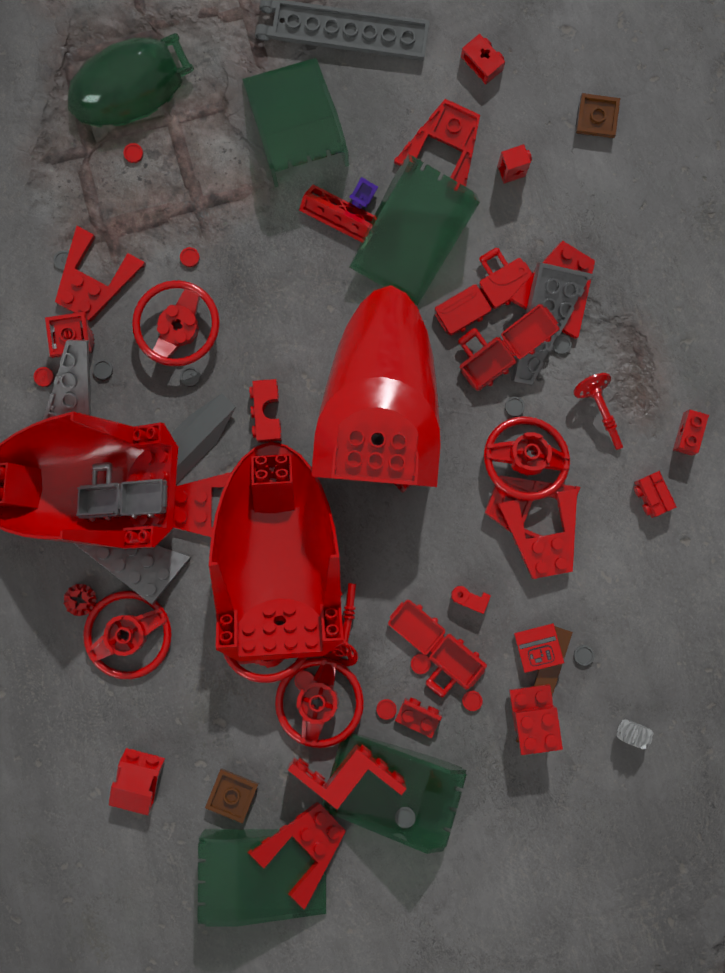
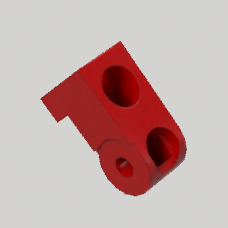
M464 586L455 587L451 593L454 602L481 614H484L491 595L482 592L481 597L470 593Z

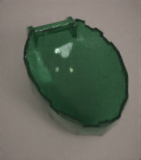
M174 33L160 40L152 37H132L112 43L86 59L69 84L67 94L69 112L81 123L96 127H102V125L120 126L148 117L156 112L157 108L166 102L168 103L172 99L173 94L180 88L182 84L181 77L194 70L193 65L189 63L183 51L178 34ZM170 45H173L182 64V67L178 69L168 49Z

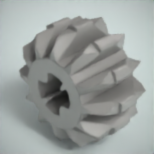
M625 719L619 724L616 736L621 741L632 746L647 749L652 742L654 733L650 728Z

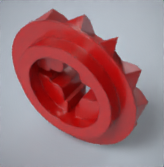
M75 584L68 588L64 594L63 604L71 614L84 616L90 613L95 606L96 595L91 587L85 584ZM81 594L82 599L87 603H80L77 606V601L72 599V597H79Z

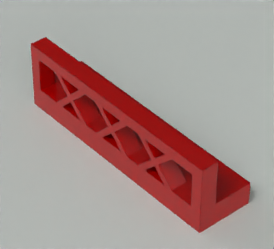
M312 185L306 191L299 211L366 245L371 242L374 231L382 220L315 185Z

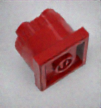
M86 312L45 317L51 358L62 357L67 340H89V354L92 352L95 338L93 331L88 326Z

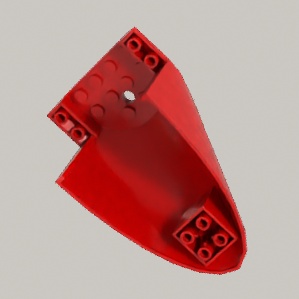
M390 285L374 290L360 303L348 322L337 347L317 421L311 477L437 487L441 442L438 392L432 348L428 331L417 306L407 293ZM373 434H382L384 442L381 445H374L371 441Z
M74 411L36 422L12 434L0 443V529L22 537L124 549L155 547L173 529L179 447L162 422L130 426ZM110 462L113 465L111 483L121 484L122 482L153 479L166 480V513L155 514L152 518L148 517V515H138L136 519H133L131 516L112 517L109 521L105 518H96L93 522L89 519H81L76 516L77 488L84 485H92L93 464ZM107 470L98 471L97 484H106Z
M268 442L254 447L235 466L222 491L211 534L209 571L216 610V650L239 662L319 657L326 655L344 642L341 611L340 557L336 529L329 503L319 479L311 477L312 467L302 455L289 446L276 442ZM277 621L285 622L283 625L275 624Z

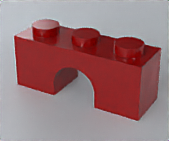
M276 379L252 381L253 387H249L250 399L254 398V406H251V417L255 418V426H252L253 438H256L258 443L282 441L280 419H269L264 415L265 407L269 403L279 402L278 382Z

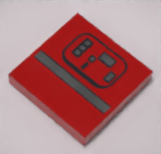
M554 623L514 633L525 673L565 663Z

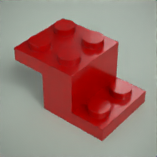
M550 684L509 689L514 728L518 733L520 754L528 755L563 750L557 707L553 705Z

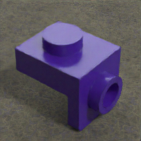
M361 177L349 197L352 199L351 204L360 209L363 206L367 208L378 186Z

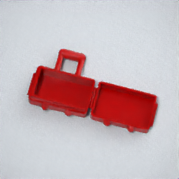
M497 247L480 256L479 261L489 275L480 280L479 287L481 289L474 284L435 307V316L444 331H447L450 336L459 331L464 332L467 326L476 321L481 322L483 317L491 312L490 305L493 309H497L504 304L509 305L511 303L510 297L532 275L526 262H523L521 258H517L508 264ZM498 256L504 267L493 273L487 261Z
M538 304L501 333L504 340L496 337L487 344L478 332V329H471L458 340L459 345L469 356L460 365L461 373L476 391L482 390L487 385L492 386L496 378L502 374H508L509 369L517 363L515 355L518 359H522L528 354H534L535 349L545 341H551V337L560 330L557 320L547 307ZM476 336L483 345V348L473 355L466 343Z
M408 599L404 603L401 602L391 614L388 625L424 655H427L430 651L432 652L429 655V659L438 668L426 680V686L441 698L445 697L456 682L466 690L471 686L473 687L484 674V670L487 667V664L479 658V653L471 652L463 645L464 641L462 639L457 640L451 634H447L444 637L445 629L438 624L436 617L431 618L422 611V605L416 606ZM442 670L452 678L444 689L434 682V679Z

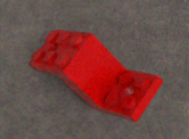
M357 744L353 747L327 782L324 781L325 777L318 771L313 773L308 768L309 764L301 758L297 760L294 757L288 766L289 772L336 809L340 807L368 769L400 795L407 789L404 777L396 770L391 772L388 764L380 757L375 759L371 754L372 751L363 744L361 747Z

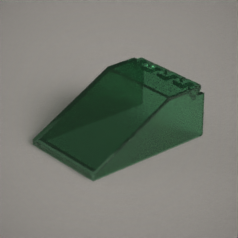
M316 58L242 79L275 187H278L275 172L288 169V161H291L292 167L308 163L306 156L309 155L311 161L327 157L326 150H329L331 156L341 153L345 167L349 166V154L340 120Z
M408 154L391 181L349 268L384 287L394 286L407 293L414 304L418 305L480 201L476 193L462 184L455 190L458 182L445 174L438 180L441 172L428 164L421 170L424 162Z
M352 733L347 739L339 743L330 777L356 744L361 747L363 744L372 751L371 754L375 759L380 757L384 760L391 772L396 770L404 777L407 789L400 795L368 769L338 809L323 799L322 806L329 814L426 854L444 851L451 833L445 830V827L452 829L456 812L450 809L451 807L458 808L462 792L456 790V788L464 787L467 776L466 770L441 759ZM401 807H409L415 813V822L409 828H402L395 821V813Z
M204 829L199 836L198 859H206V861L198 862V880L206 881V883H198L197 902L205 903V905L197 906L198 924H205V927H238L326 914V870L309 903L303 909L288 893L314 864L315 860L293 837L286 842L267 866L262 868L247 852L251 849L254 850L262 844L263 840L272 837L280 829Z

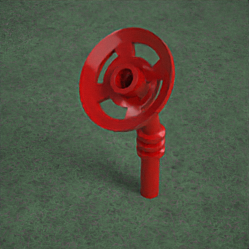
M598 373L581 381L575 387L573 393L576 398L592 397L595 399L603 417L602 422L604 423L605 430L609 432L615 449L619 450L623 448V445L616 430L617 424L614 417L610 415L602 397V391L610 384L611 376L608 373Z
M348 583L346 606H344L346 610L343 611L345 614L343 615V618H345L343 624L344 642L324 655L326 658L338 661L345 666H353L358 661L357 651L348 643L352 620L355 619V616H353L355 614L353 610H356V607H354L355 583ZM347 656L348 659H342L339 657Z

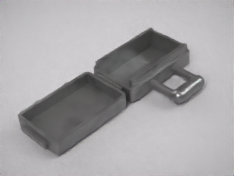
M110 462L93 464L92 485H84L77 488L76 516L81 519H89L93 522L96 518H105L109 521L112 517L131 516L133 519H136L138 515H148V517L152 518L155 514L166 513V480L153 479L122 482L121 484L111 483L113 465ZM107 470L106 484H97L98 471Z

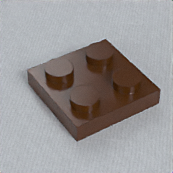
M582 93L580 96L576 133L615 138L620 98Z
M221 768L205 808L243 824L259 783Z

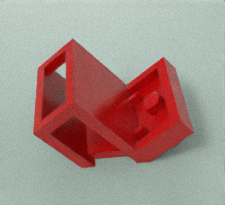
M126 748L118 764L116 782H113L111 786L109 806L148 816L155 800L158 777L164 766L165 758Z

